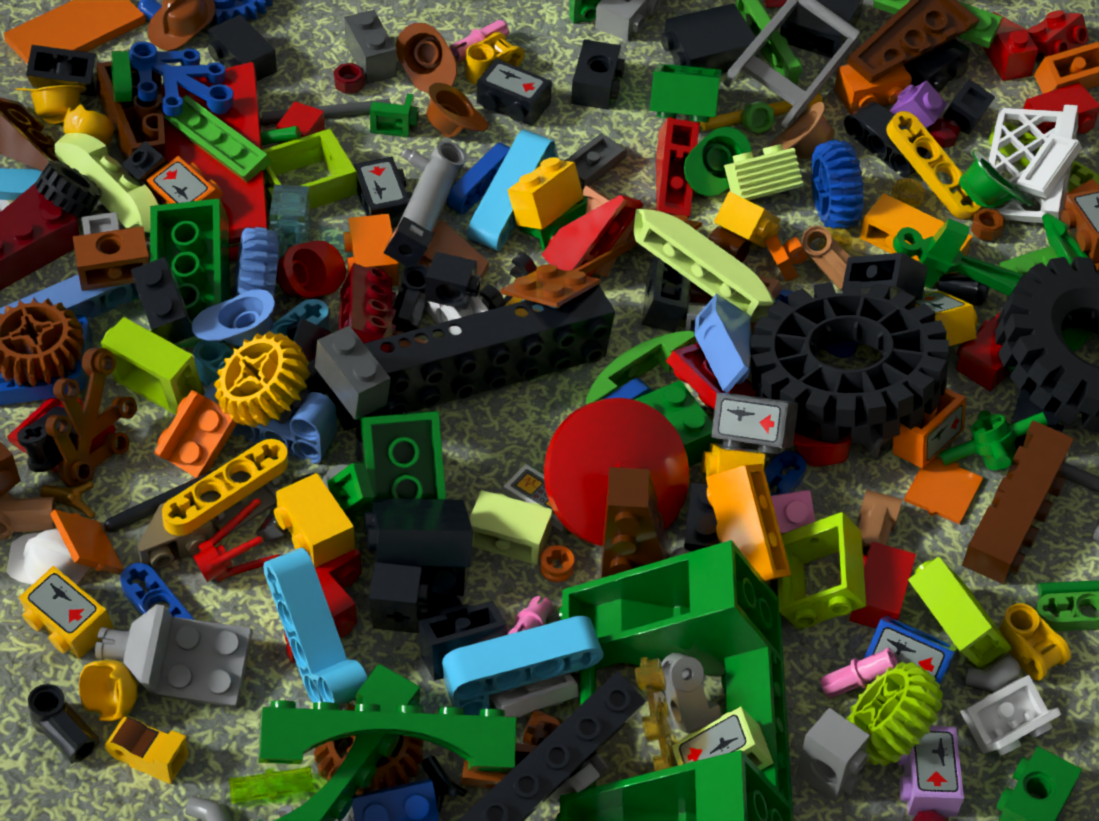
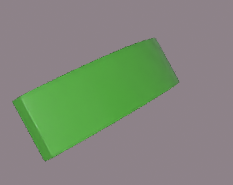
M680 331L665 334L627 350L600 373L589 390L586 404L604 399L657 365H660L669 373L673 368L666 362L667 358L674 350L695 344L696 337L694 332Z

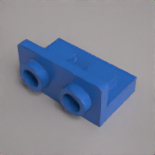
M430 778L355 794L352 797L351 809L354 821H440L433 781Z

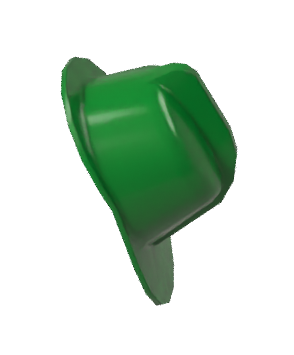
M721 127L710 132L686 157L684 173L689 186L698 194L707 197L717 196L729 187L724 165L734 163L732 156L751 152V145L747 137L738 129L731 127Z
M975 149L972 151L975 160L959 179V185L972 201L983 207H996L1015 197L1028 206L1033 205L1031 200L1003 177L979 151Z

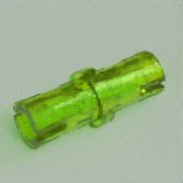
M311 766L274 772L273 768L265 769L266 773L236 778L229 777L232 804L269 798V802L277 801L278 796L314 792Z

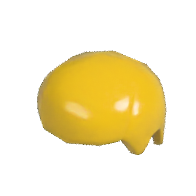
M79 105L73 111L71 107L68 108L63 124L65 134H87L97 138L106 146L111 142L114 135V127L107 116L96 111H87L83 105Z
M100 660L86 664L79 678V694L82 706L86 711L101 714L102 716H99L100 721H117L127 717L131 713L138 697L136 677L124 663L118 660Z

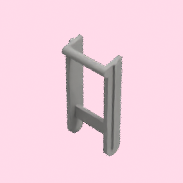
M787 0L727 72L728 76L723 84L729 88L743 71L748 73L793 105L781 123V126L787 128L792 121L795 122L854 49L860 40L858 39L860 31L816 0ZM798 4L848 38L806 91L756 57Z

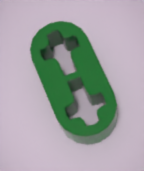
M111 51L114 102H132L129 51Z

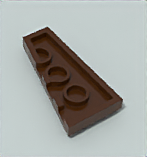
M910 0L848 57L847 64L871 83L977 27L979 19L956 0Z

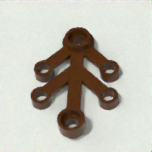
M90 348L82 357V368L90 376L83 410L77 399L80 387L76 380L61 378L55 382L53 387L54 395L58 400H61L68 417L65 415H51L46 421L45 429L48 435L53 437L63 457L59 464L58 474L60 480L69 488L83 485L89 481L92 482L96 466L112 454H124L129 448V438L125 433L110 432L106 435L104 443L90 452L92 439L120 418H132L137 411L136 401L132 397L119 396L113 400L109 408L98 415L106 376H109L116 368V358L106 348ZM66 384L68 385V388H69L67 395L65 394V386H66ZM124 403L126 405L125 412L122 409ZM58 421L61 424L59 432L57 431ZM72 425L77 434L75 446L69 437ZM116 438L118 439V446H117V448L115 447V440H116Z

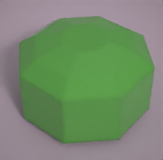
M762 101L748 103L741 113L743 126L756 134L769 131L775 121L773 108Z

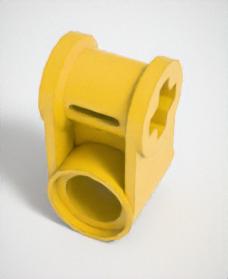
M495 32L486 39L467 48L465 78L470 83L477 85V80L495 59L518 67L523 61L524 50L520 46H513L509 43L502 32Z
M1016 603L1006 610L999 630L1013 647L1009 653L1033 680L1040 681L1047 675L1049 669L1057 664L1064 665L1071 659V651L1066 641L1058 633H1055L1038 615L1035 609L1023 603Z

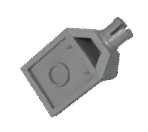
M156 604L131 623L130 631H118L101 627L97 637L103 639V641L96 642L95 656L97 659L122 661L152 696L238 708L253 631L249 627L173 617L165 605Z

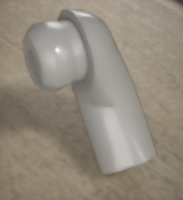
M1006 656L1001 658L988 671L968 666L964 686L996 692L1018 680L1021 673L1020 664L1015 658Z

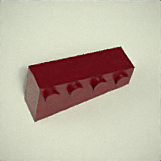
M35 183L0 212V290L74 250L73 236L80 235L77 218L70 212L63 211L61 207L53 205L52 201L45 199L44 195L40 194L37 191L38 189L35 188Z

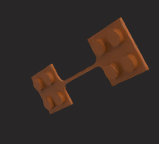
M673 215L695 230L702 227V222L688 220V217L685 215ZM634 227L626 242L574 270H560L557 266L551 264L541 265L537 267L536 271L527 276L518 277L512 284L500 289L501 294L556 308L601 283L598 278L586 276L587 273L639 244L635 240Z

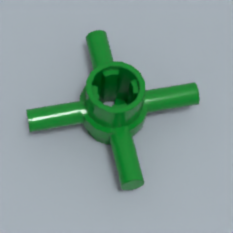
M982 410L977 416L978 420L970 427L973 436L971 440L942 451L940 455L945 466L978 454L981 455L987 469H1006L1012 464L1013 457L1018 449L1015 443L1016 438L1027 433L1032 420L1048 426L1043 412L1010 424L1007 423L1003 415L991 414L988 410Z

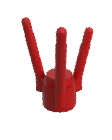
M259 498L254 499L248 506L243 508L209 540L198 545L201 552L193 555V558L207 583L215 578L217 582H220L229 576L263 567L264 562L280 556L276 554L228 568L233 565L231 559L261 544L263 538L258 536L228 552L225 551L223 545L214 547L261 504Z

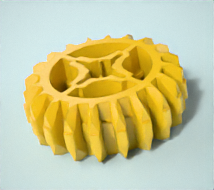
M268 331L264 336L257 333L252 341L244 339L243 346L239 349L233 348L234 354L230 358L224 359L225 367L217 371L220 378L214 383L217 389L214 396L218 400L222 411L225 414L229 413L236 423H240L243 426L249 425L253 428L259 424L267 426L271 418L280 420L283 411H291L290 405L294 401L301 400L298 394L301 390L307 388L305 379L310 376L307 370L309 362L301 351L302 348L281 333L274 334L271 331Z

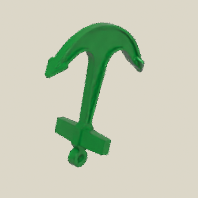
M1049 213L1042 216L1048 243L1054 248L1059 258L1065 257L1070 265L1075 257L1088 258L1086 253L1082 252L1077 241L1068 232V226ZM948 219L934 237L931 236L923 239L917 230L909 227L902 228L895 236L893 247L897 253H904L909 257L917 255L919 258L918 262L928 267L925 288L931 289L944 273L956 271L1010 296L1016 284L1023 276L1021 273L962 254L960 248L968 236L970 227L952 219ZM1067 328L1062 330L1065 342L1075 353L1085 343L1092 331L1082 328ZM1008 367L1010 372H1013L1015 367Z

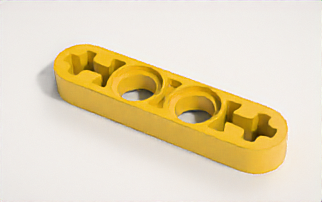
M907 111L896 113L886 128L889 138L953 216L961 220L972 218L981 206L972 201L959 185V179L963 173L915 115ZM899 126H900V127L906 126L907 129L901 130V129L899 128ZM917 147L926 148L931 154V159L922 158L917 152ZM937 172H944L949 175L952 183H942L937 176ZM957 188L958 190L953 194L952 191ZM967 201L969 205L964 206L961 202Z
M276 439L263 440L168 500L162 508L165 530L175 536L187 535L281 475L288 466V452L285 444ZM243 471L251 475V478L246 482L239 483L231 479V476L237 472ZM207 491H215L221 495L214 502H205L200 498ZM178 514L181 517L186 515V518L181 519L178 516L173 518V515Z

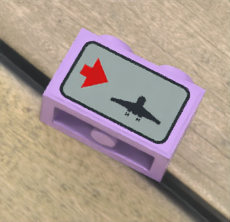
M930 726V733L923 736L921 745L916 744L911 749L909 755L903 754L897 762L898 765H904L905 776L900 777L899 782L900 800L907 801L908 815L916 816L919 811L935 810L945 817H957L964 795L956 727Z

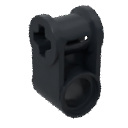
M61 406L51 408L35 422L21 429L17 435L19 444L25 447L28 454L27 465L33 472L48 471L56 467L63 459L53 437L49 436L45 429L46 421L51 415H65L68 417L65 409ZM58 421L57 431L59 432L61 424ZM72 425L69 437L75 446L77 434Z

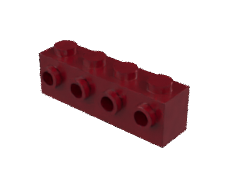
M353 263L340 291L338 330L350 325L363 343L394 336L396 325L392 321L396 308L392 307L396 292L392 291V277H389L381 269L374 267L366 268ZM390 344L381 346V350L386 353H391L395 350L394 346Z

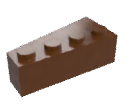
M111 61L97 63L96 93L105 115L113 124L114 137L124 161L144 141L165 158L161 75L152 71V81L157 84V98L151 102H144L137 96V85L140 82L139 71L130 66L132 102H114Z
M1032 420L1027 430L1023 447L1019 446L1007 476L1003 477L991 506H988L974 533L962 566L1003 585L1010 573L1018 574L1026 557L1021 551L1024 546L1029 549L1032 548L1040 528L1035 527L1037 521L1045 523L1053 506V502L1049 501L1051 495L1059 497L1067 477L1061 474L1074 438Z
M609 467L600 578L665 560L671 556L670 540L664 530V520L662 512H659L658 499L649 469Z

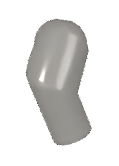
M192 795L187 803L186 815L203 821H233L228 809L221 804Z

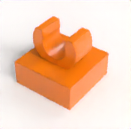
M777 235L765 240L785 280L791 281L799 277L793 264L804 262L808 259V256L798 237L789 239L784 246H782Z

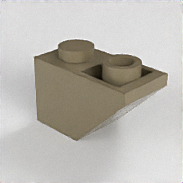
M165 503L160 504L138 544L140 562L149 565L153 569H163L175 560L201 552L198 545L209 540L214 535L211 520L187 535H171L163 526L162 508ZM178 514L173 515V518H175V517H177V516L180 517L181 519H185V518H186V515H185V516H182V517L179 516Z

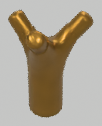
M91 481L71 488L52 485L42 486L40 491L41 497H54L56 502L68 504L82 511L90 519H93L96 515L81 500V495L94 487Z

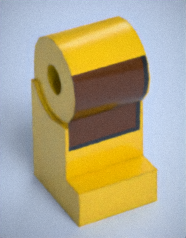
M132 717L122 718L105 743L106 751L113 758L169 784L172 783L189 756L186 735L173 730L167 734L151 728L142 721Z

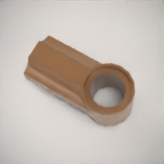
M811 226L802 235L803 249L808 258L815 262L842 292L847 260L850 256L833 239L825 227ZM817 238L827 240L824 249L820 251L810 249L813 240Z
M866 489L858 517L860 522L858 528L862 534L863 555L868 556L872 541L887 545L890 532L895 529L903 499Z
M5 493L0 497V540L10 538L12 532L45 531L56 528L50 515L56 509L54 497L14 499L12 495Z

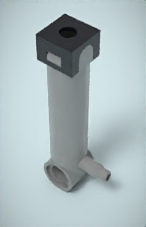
M441 141L429 159L409 148H405L401 154L409 163L423 170V173L383 253L407 267L418 264L427 250L434 235L432 232L460 170L467 161L464 150L451 141Z

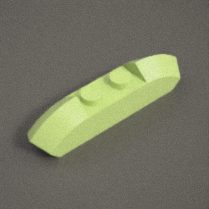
M68 133L55 143V156L62 164L69 165L72 169L75 168L82 175H86L90 181L96 183V186L102 192L99 201L111 213L116 212L118 220L126 228L143 226L145 237L150 238V206L158 205L150 189L145 184L140 186L136 179L124 174L120 170L121 164L109 156L106 145L97 138L83 133Z
M648 209L635 210L633 231L637 243L712 297L717 293L751 316L750 322H758L761 316L768 318L767 309L775 303V300L764 283L751 269L684 221L660 211Z

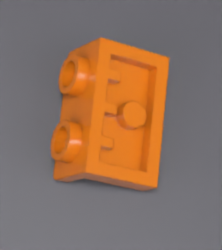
M191 390L189 395L183 398L178 405L177 415L169 428L161 433L154 453L197 478L209 472L237 423L230 417L229 413L225 414L219 404Z

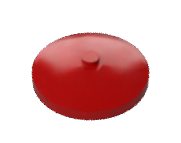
M610 398L594 401L580 407L561 423L547 449L544 464V482L547 497L554 513L571 533L589 544L602 547L609 467L649 469L658 499L659 512H662L664 520V530L673 523L686 498L689 484V464L683 442L674 426L665 416L653 407L640 401L627 398Z

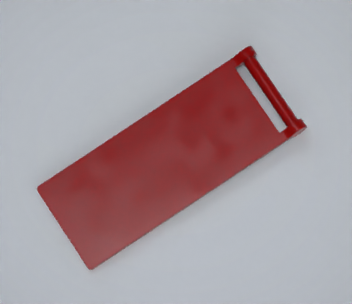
M253 62L225 68V80L220 84L227 85L233 90V106L226 114L219 115L213 113L207 106L206 100L177 85L178 94L181 98L188 95L262 150L256 68ZM206 77L193 78L207 87L217 85L209 83ZM164 84L162 85L163 98L165 97ZM164 119L165 159L170 162L179 156L188 165L194 163L204 175L205 180L208 182L212 179L223 192V196L220 199L229 218V245L240 242L245 228L262 227L269 230L264 170L260 171L246 183L167 124ZM239 246L229 248V262L237 261Z

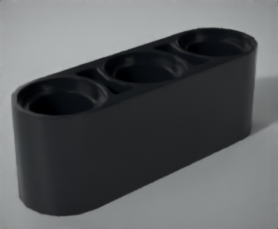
M870 102L846 116L844 119L845 130L850 136L854 135L856 141L871 153H877L876 157L896 173L898 171L901 172L899 174L901 177L906 178L916 172L887 134V125L894 115L880 104ZM899 126V128H900L901 130L907 129L906 126H903V127H900V126ZM917 147V152L922 158L931 159V154L926 148Z

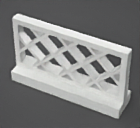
M1064 105L1063 112L999 108L989 162L998 172L1006 168L1014 176L1008 181L1013 185H1017L1016 182L1025 170L1019 172L1012 164L1024 156L1031 162L1034 158L1031 152L1042 146L1051 133L1076 140L1078 105ZM1005 119L1020 120L1024 125L1010 132L1004 126ZM1042 122H1056L1055 128L1045 134L1036 127ZM1030 131L1037 139L1024 146L1017 138ZM1011 142L1019 151L1005 158L999 152V149ZM1071 165L1047 199L1027 192L1024 193L1029 199L1034 197L1041 204L1040 212L1024 210L1021 206L1024 203L1014 198L1008 200V204L1000 209L981 206L979 210L983 208L997 210L1005 220L1043 223L1042 216L1046 213L1061 221V212L1064 210Z

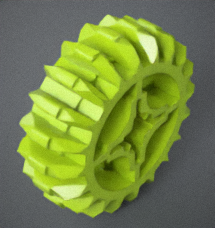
M901 662L894 669L888 667L883 675L877 674L876 680L871 684H867L866 690L858 695L859 699L856 704L851 706L852 714L846 719L870 735L865 750L869 754L867 762L869 761L873 765L881 764L882 766L888 765L891 761L894 763L898 762L903 754L909 755L911 749L916 744L921 745L923 736L930 733L929 728L931 724L938 720L936 713L942 708L943 704L940 701L944 693L940 690V684L935 681V677L921 666H917L913 662L908 664Z

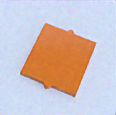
M934 457L923 469H919L904 497V501L927 510L931 516L936 514L961 524L984 477L959 467L958 463L945 466L943 460Z
M54 509L50 513L75 563L95 568L98 572L103 570L115 574L122 573L124 567L99 521L82 517L76 512L71 514Z

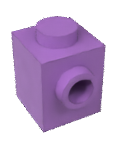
M925 81L916 87L913 85L906 87L898 95L899 99L889 112L892 115L900 111L910 112L926 128L935 123L947 103L929 82Z

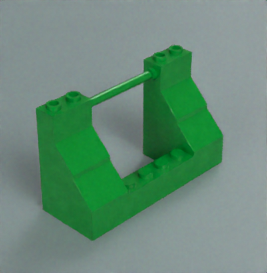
M729 540L562 589V606L559 608L560 620L575 616L589 617L604 653L599 663L577 671L580 673V706L596 692V671L600 668L618 663H628L660 669L662 661L672 653L685 654L696 658L701 663L704 674L721 676L727 707L723 710V715L742 707L760 725L773 764L760 771L742 750L600 786H596L595 780L578 793L572 792L560 795V813L557 814L556 821H794L782 624L778 597L734 542Z

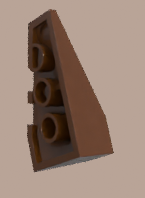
M0 98V154L40 171L44 170L50 160L59 161L55 156V149L53 148L56 143L51 136H45L40 132L44 128L43 124L22 103Z

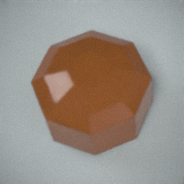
M983 208L974 213L971 232L978 239L993 241L1002 236L1005 218L997 210Z

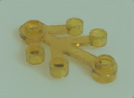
M648 657L641 658V667L635 668V675L639 690L641 692L647 691L650 715L642 717V724L648 742L659 739L661 755L653 757L654 769L659 771L678 766L671 747L677 743V738L666 719L669 717V710L666 698L661 692L666 690V680L659 658L650 660Z

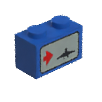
M886 615L880 619L864 658L889 647L894 652L898 663L904 662L908 664L913 662L915 665L921 666L935 677V681L940 684L941 690L958 648Z

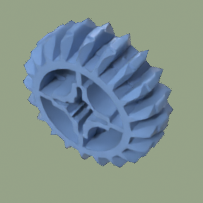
M255 227L245 228L242 232L237 253L233 298L249 290L256 289L266 290L274 296L279 240L276 231Z

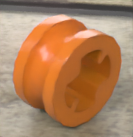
M561 545L546 548L541 554L540 571L542 576L551 582L568 580L574 572V555L572 551ZM559 559L560 564H563L562 568H554L552 560Z

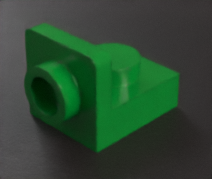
M407 94L404 105L372 102L370 107V133L409 138L411 126H417L419 119V107L414 106V94Z
M352 463L327 481L329 491L346 516H364L365 512H370L368 502L374 499L375 496L365 463Z

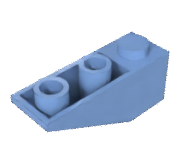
M716 293L696 317L694 335L722 390L728 393L735 384H742L751 370L749 366V356L751 354L750 337L752 334L750 331L751 316Z

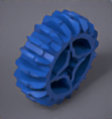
M833 140L821 143L819 146H816L812 155V163L810 164L812 198L820 220L828 230H846L858 225L864 208L863 197L865 195L863 193L864 183L862 181V171L860 170V160L857 158V152L853 149V146L846 141Z

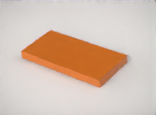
M72 0L3 34L5 42L28 64L32 45L88 52L145 24L146 20L145 15L130 0Z

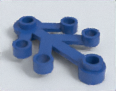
M137 42L131 46L129 51L130 66L139 71L140 82L137 85V96L141 101L151 102L157 98V84L152 81V71L163 76L165 91L163 112L168 116H178L183 112V99L178 94L177 85L206 100L207 106L215 114H226L232 108L233 90L227 85L220 84L225 80V66L221 63L214 62L208 65H200L199 51L191 48L184 49L183 51L158 52L156 46L150 42ZM180 62L181 66H170L166 63ZM206 77L209 83L217 85L207 87L193 78Z

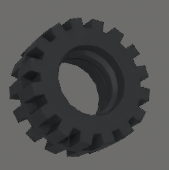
M50 160L35 183V188L38 189L37 191L40 194L44 195L45 199L52 201L53 205L61 207L63 211L71 212L74 216H80L81 218L89 216L102 196L101 189L96 186V183L90 181L86 175H82L75 168L72 169L69 165L62 164L60 161Z

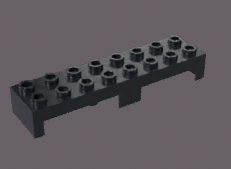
M598 284L558 308L525 300L364 343L391 380L387 405L363 417L403 414L424 408L429 409L438 404L456 399H466L474 394L488 390H498L506 385L530 381L549 373L562 372L584 363H595L606 356L615 310ZM540 305L544 310L536 312L532 309V306ZM519 308L525 309L528 315L525 317L517 316L515 310ZM452 326H457L461 328L462 332L454 335L448 329ZM440 331L444 334V337L438 339L432 333ZM418 335H424L428 338V342L420 344L414 338ZM407 340L411 345L409 347H401L399 342ZM390 344L394 346L395 350L391 353H386L381 350V346ZM330 388L329 398L335 404L336 415L343 430L358 427L361 424V418L355 420Z

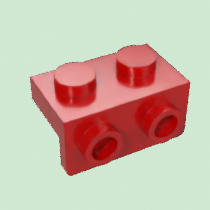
M1062 10L1048 13L1046 18L1038 25L1032 26L1027 30L1038 48V53H1044L1045 57L1084 46L1089 42L1088 30L1081 13H1064Z

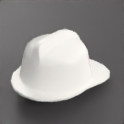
M58 529L45 530L42 533L33 532L22 535L11 543L6 572L11 578L32 585L52 566H55L77 585L90 568L75 563Z

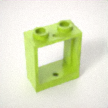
M331 129L262 150L272 161L264 169L267 197L270 205L273 208L277 207L283 218L358 194L357 171ZM320 161L324 162L331 173V176L288 190L283 189L276 175Z
M122 317L114 327H111L105 333L101 345L102 348L110 350L116 358V368L112 372L115 382L174 415H177L178 405L183 398L189 395L191 390L202 395L204 394L191 353L125 317Z
M843 512L781 534L791 576L778 579L779 612L797 629L812 627L819 622L837 616H844L851 611L866 607L861 530ZM840 552L841 585L806 597L804 564Z
M940 556L934 560L922 563L916 569L915 574L908 579L959 651L979 669H986L1013 649L963 580Z

